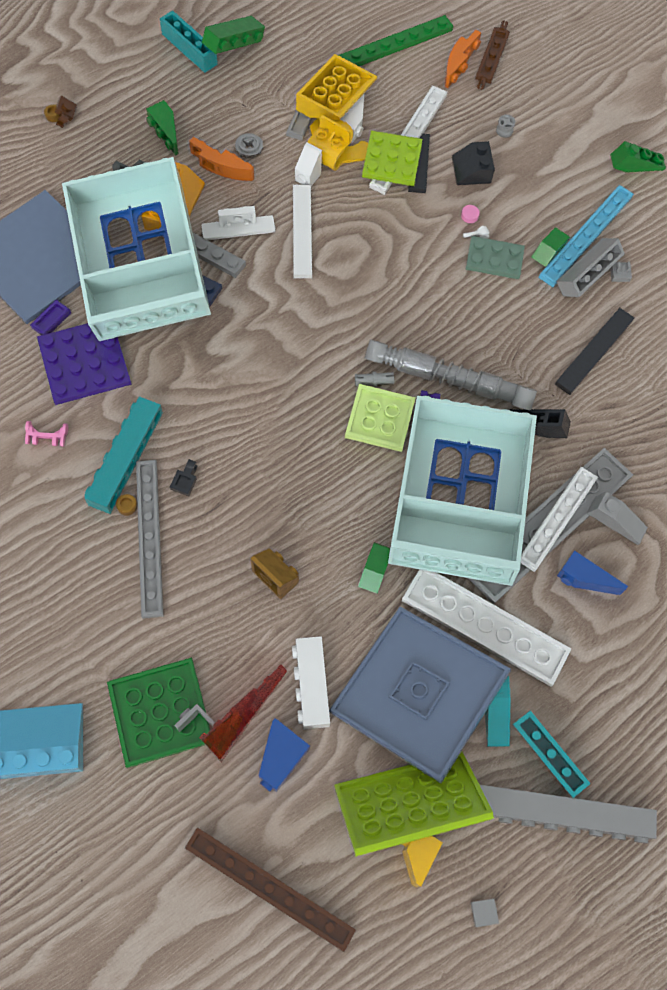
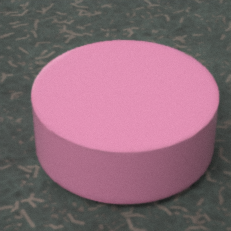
M467 205L462 209L461 218L466 223H475L479 218L480 211L474 205Z

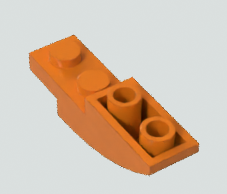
M475 30L467 39L461 36L452 48L445 74L446 88H449L452 83H456L460 74L465 73L467 70L468 59L472 52L477 50L481 44V32Z
M195 137L189 140L191 154L199 158L202 168L234 180H254V167L249 162L243 161L236 154L227 150L221 154L218 150L211 148L204 141L198 140Z

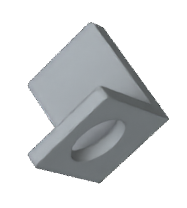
M198 704L191 710L187 708L179 716L180 720L174 725L180 732L200 713L214 729L217 727L216 723Z

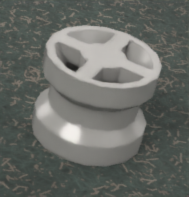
M502 115L499 118L496 132L500 137L507 138L512 135L516 123L514 117Z

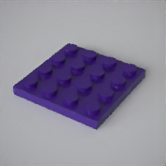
M88 323L37 336L55 405L132 385L118 337L99 341Z

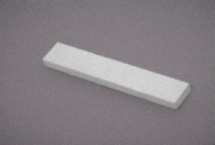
M293 185L294 278H312L311 185Z
M580 467L522 552L521 564L533 572L537 570L598 477Z

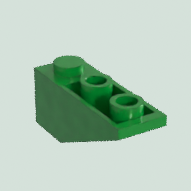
M165 100L146 109L148 116L146 120L148 125L155 129L157 136L164 140L167 149L171 150L176 156L179 153L174 113Z
M626 141L610 154L613 168L626 173L664 171L666 169L665 159L661 153Z

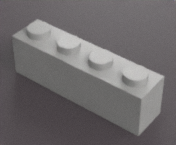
M602 238L557 280L563 296L580 297L625 254L619 238Z

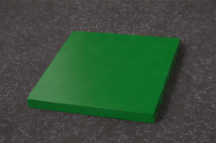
M192 657L107 681L125 767L127 769L214 743L210 725L200 713L180 732L174 726L180 720L179 716L187 708L191 710L196 704L206 713Z

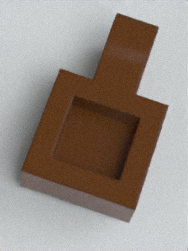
M62 95L59 97L55 108V113L59 115L56 125L61 128L64 127L68 120L71 121L77 107V104Z

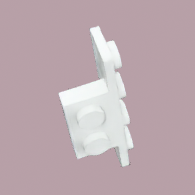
M254 206L218 210L219 222L201 224L203 238L206 240L275 232L273 216L256 217Z

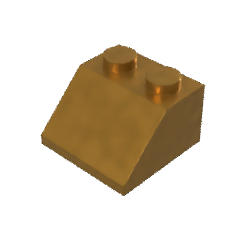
M269 548L250 558L252 572L280 600L299 583V573L291 565L288 567L283 562L284 558L277 551L273 552Z

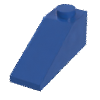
M576 551L571 554L557 575L568 586L621 595L628 587Z

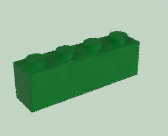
M252 15L206 26L201 43L215 54L261 42L265 26Z

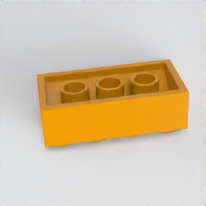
M175 162L190 216L205 186V182L187 165ZM146 211L142 213L141 216L145 230L151 231L161 228L160 217L156 212Z

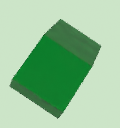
M555 227L541 241L531 257L546 267L556 253L563 249L570 236Z
M373 543L358 587L378 594L388 566L389 547Z

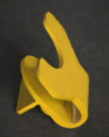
M321 115L320 118H317L310 125L311 137L308 143L322 150V164L336 171L344 163L365 161L368 143L360 141L356 145L348 146L353 139V130L348 123L342 120H331Z

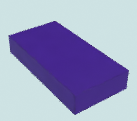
M55 300L30 326L40 335L52 333L71 314V310L58 300Z

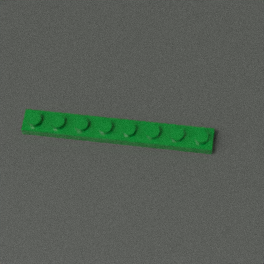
M443 15L338 56L357 66H362L453 31V25L447 16Z

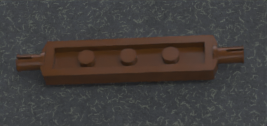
M502 21L500 27H494L476 73L475 80H479L478 89L481 86V90H483L485 83H492L510 31L506 29L508 26L507 21Z

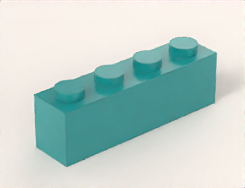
M173 10L160 18L162 35L204 73L218 65L217 54L201 43L203 37Z
M531 710L512 724L572 798L591 784Z

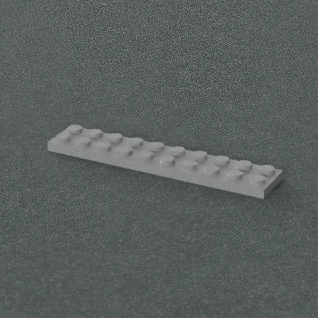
M605 448L583 466V468L598 478L547 555L590 516L587 512L596 496L604 492L613 495L633 476ZM575 474L525 518L522 552ZM520 563V570L512 586L468 579L494 605L531 570Z

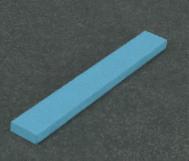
M619 185L546 266L538 278L554 287L557 284V280L574 265L632 199L634 194Z

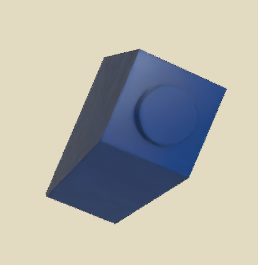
M274 718L271 724L259 772V778L262 780L260 784L269 792L272 789L276 792L280 789L310 749L309 744L276 718Z

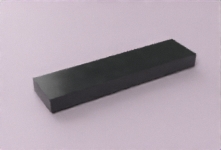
M423 133L420 137L423 140L414 186L409 185L408 192L426 193L430 134Z

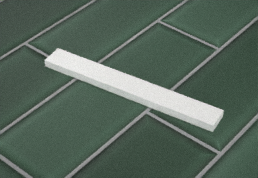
M432 85L401 135L420 138L447 97V91ZM372 179L369 188L385 195L392 183Z

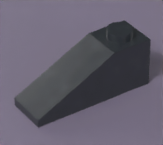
M508 409L512 412L536 415L535 435L568 438L571 421L565 409Z

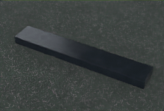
M619 308L559 377L555 385L571 395L629 327L635 317Z

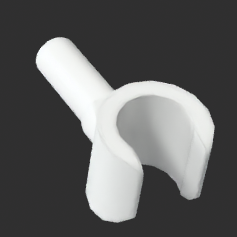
M481 226L475 232L463 233V237L480 236L481 238L488 239L490 232L486 226Z

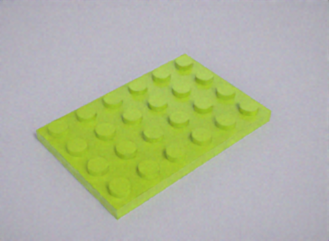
M463 751L459 754L442 783H439L410 764L334 784L355 857L494 819L493 811Z

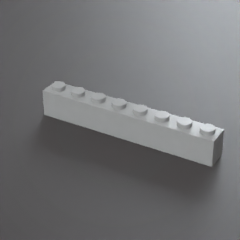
M480 785L493 811V817L499 818L500 823L512 824L513 820L521 821V825L526 827H535V824H542L544 829L558 830V827L566 828V832L580 834V830L589 831L590 836L603 837V833L611 834L612 839L626 840V837H632L634 842L648 843V840L656 839L657 810Z

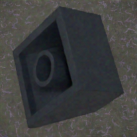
M489 141L472 142L452 155L457 186L490 184L492 182L495 167Z

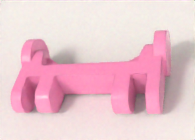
M27 421L25 425V444H30V439L32 438V444L37 445L38 439L43 438L52 439V446H57L58 440H60V446L64 447L66 435L68 434V424L64 423L63 427L55 433H43L34 429L31 421Z

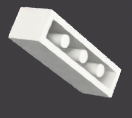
M322 636L296 639V645L292 646L293 659L297 658L298 667H294L295 680H299L300 688H296L297 702L301 701L302 710H298V723L303 724V730L330 727Z

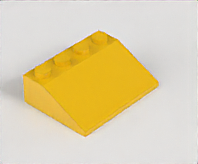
M334 54L296 94V110L310 118H320L321 115H324L332 120H340L377 80V76Z

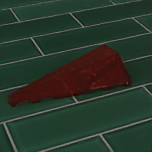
M281 664L270 676L263 680L264 682L257 689L251 690L221 720H218L207 734L203 733L199 737L221 763L287 673V670Z

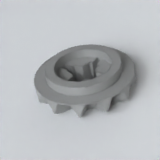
M243 134L235 142L236 152H239L241 156L246 155L247 158L249 156L255 157L256 154H261L263 141L255 134Z

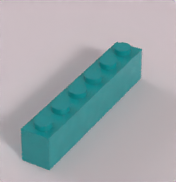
M140 396L136 402H133L128 418H125L122 422L119 435H116L112 441L111 450L104 455L101 468L97 469L92 485L88 486L85 491L84 497L88 506L111 514L117 499L120 497L136 466V461L140 459L163 414L160 404Z

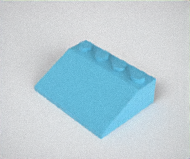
M83 703L0 711V779L83 771Z

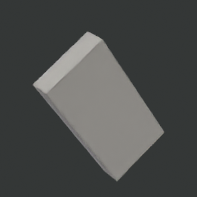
M296 110L286 136L303 141L312 118Z

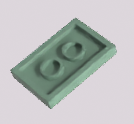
M471 236L465 270L519 279L525 246Z

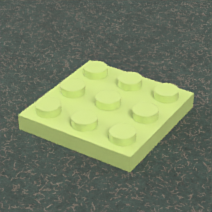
M359 384L345 438L402 452L415 397Z

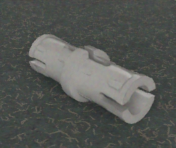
M372 371L371 374H355V386L362 384L377 387V385L394 384V373H376V371Z

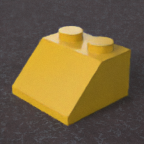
M433 836L402 844L405 846L402 853L411 884L414 887L422 886L443 842Z

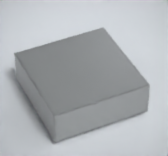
M495 899L470 902L475 927L499 924Z

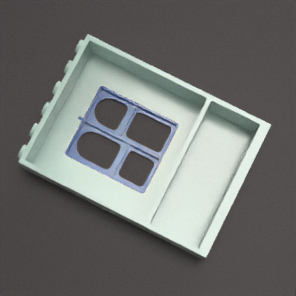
M173 157L62 183L88 325L99 341L211 315L183 187ZM154 211L160 217L161 228L140 232L138 218L143 212ZM116 218H124L130 223L133 242L113 248L110 244L108 225ZM163 236L168 255L145 260L142 241ZM131 251L136 252L138 262L115 267L113 259L115 255Z
M417 396L388 564L512 586L520 570L537 416L530 415L529 413L512 412L507 409L500 410L488 406L453 402L448 399L441 400L429 396ZM444 448H454L462 456L460 477L457 479L435 474L438 454ZM477 453H485L492 457L494 461L493 475L488 476L470 472L469 464L471 457ZM468 481L491 485L489 509L464 505ZM442 484L456 487V504L432 500L433 485Z

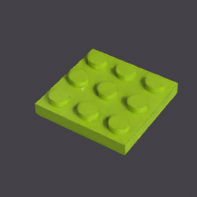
M371 130L362 178L414 186L423 139Z

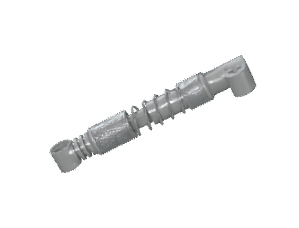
M369 340L364 357L367 360L377 363H383L384 361L386 365L390 363L389 366L394 364L398 371L430 381L434 377H439L440 384L445 379L450 387L455 385L458 386L459 390L465 388L468 389L469 393L475 391L476 395L493 400L498 398L511 402L512 405L519 408L532 409L537 394L535 389L504 381L502 377L482 372V370L479 373L475 372L472 367L466 369L463 368V365H460V367L456 366L453 361L449 366L444 365L443 359L436 363V357L416 350L399 348L398 351L396 347L392 349L393 346L388 348V345L385 343Z

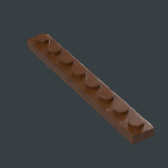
M197 827L185 846L186 850L345 952L356 929Z

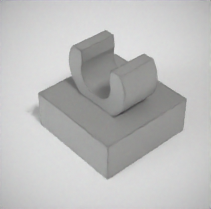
M616 262L610 268L612 282H630L632 279L630 262Z

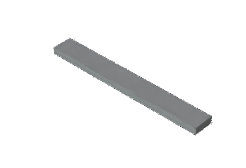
M136 461L142 619L164 617L157 461Z

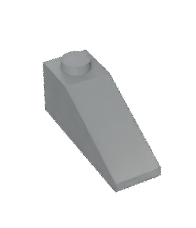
M608 492L596 496L587 512L590 516L637 545L640 544L648 528L624 502Z

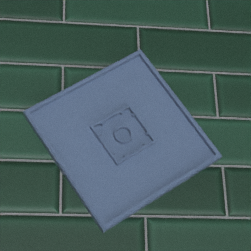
M46 190L0 220V298L28 324L41 315L55 300L60 301L81 286L67 210Z
M399 607L329 712L439 783H442L510 674L511 668L408 610Z

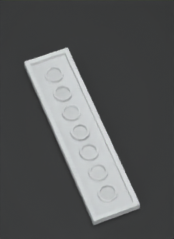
M419 569L402 598V602L550 687L553 686L571 651V648L437 572Z

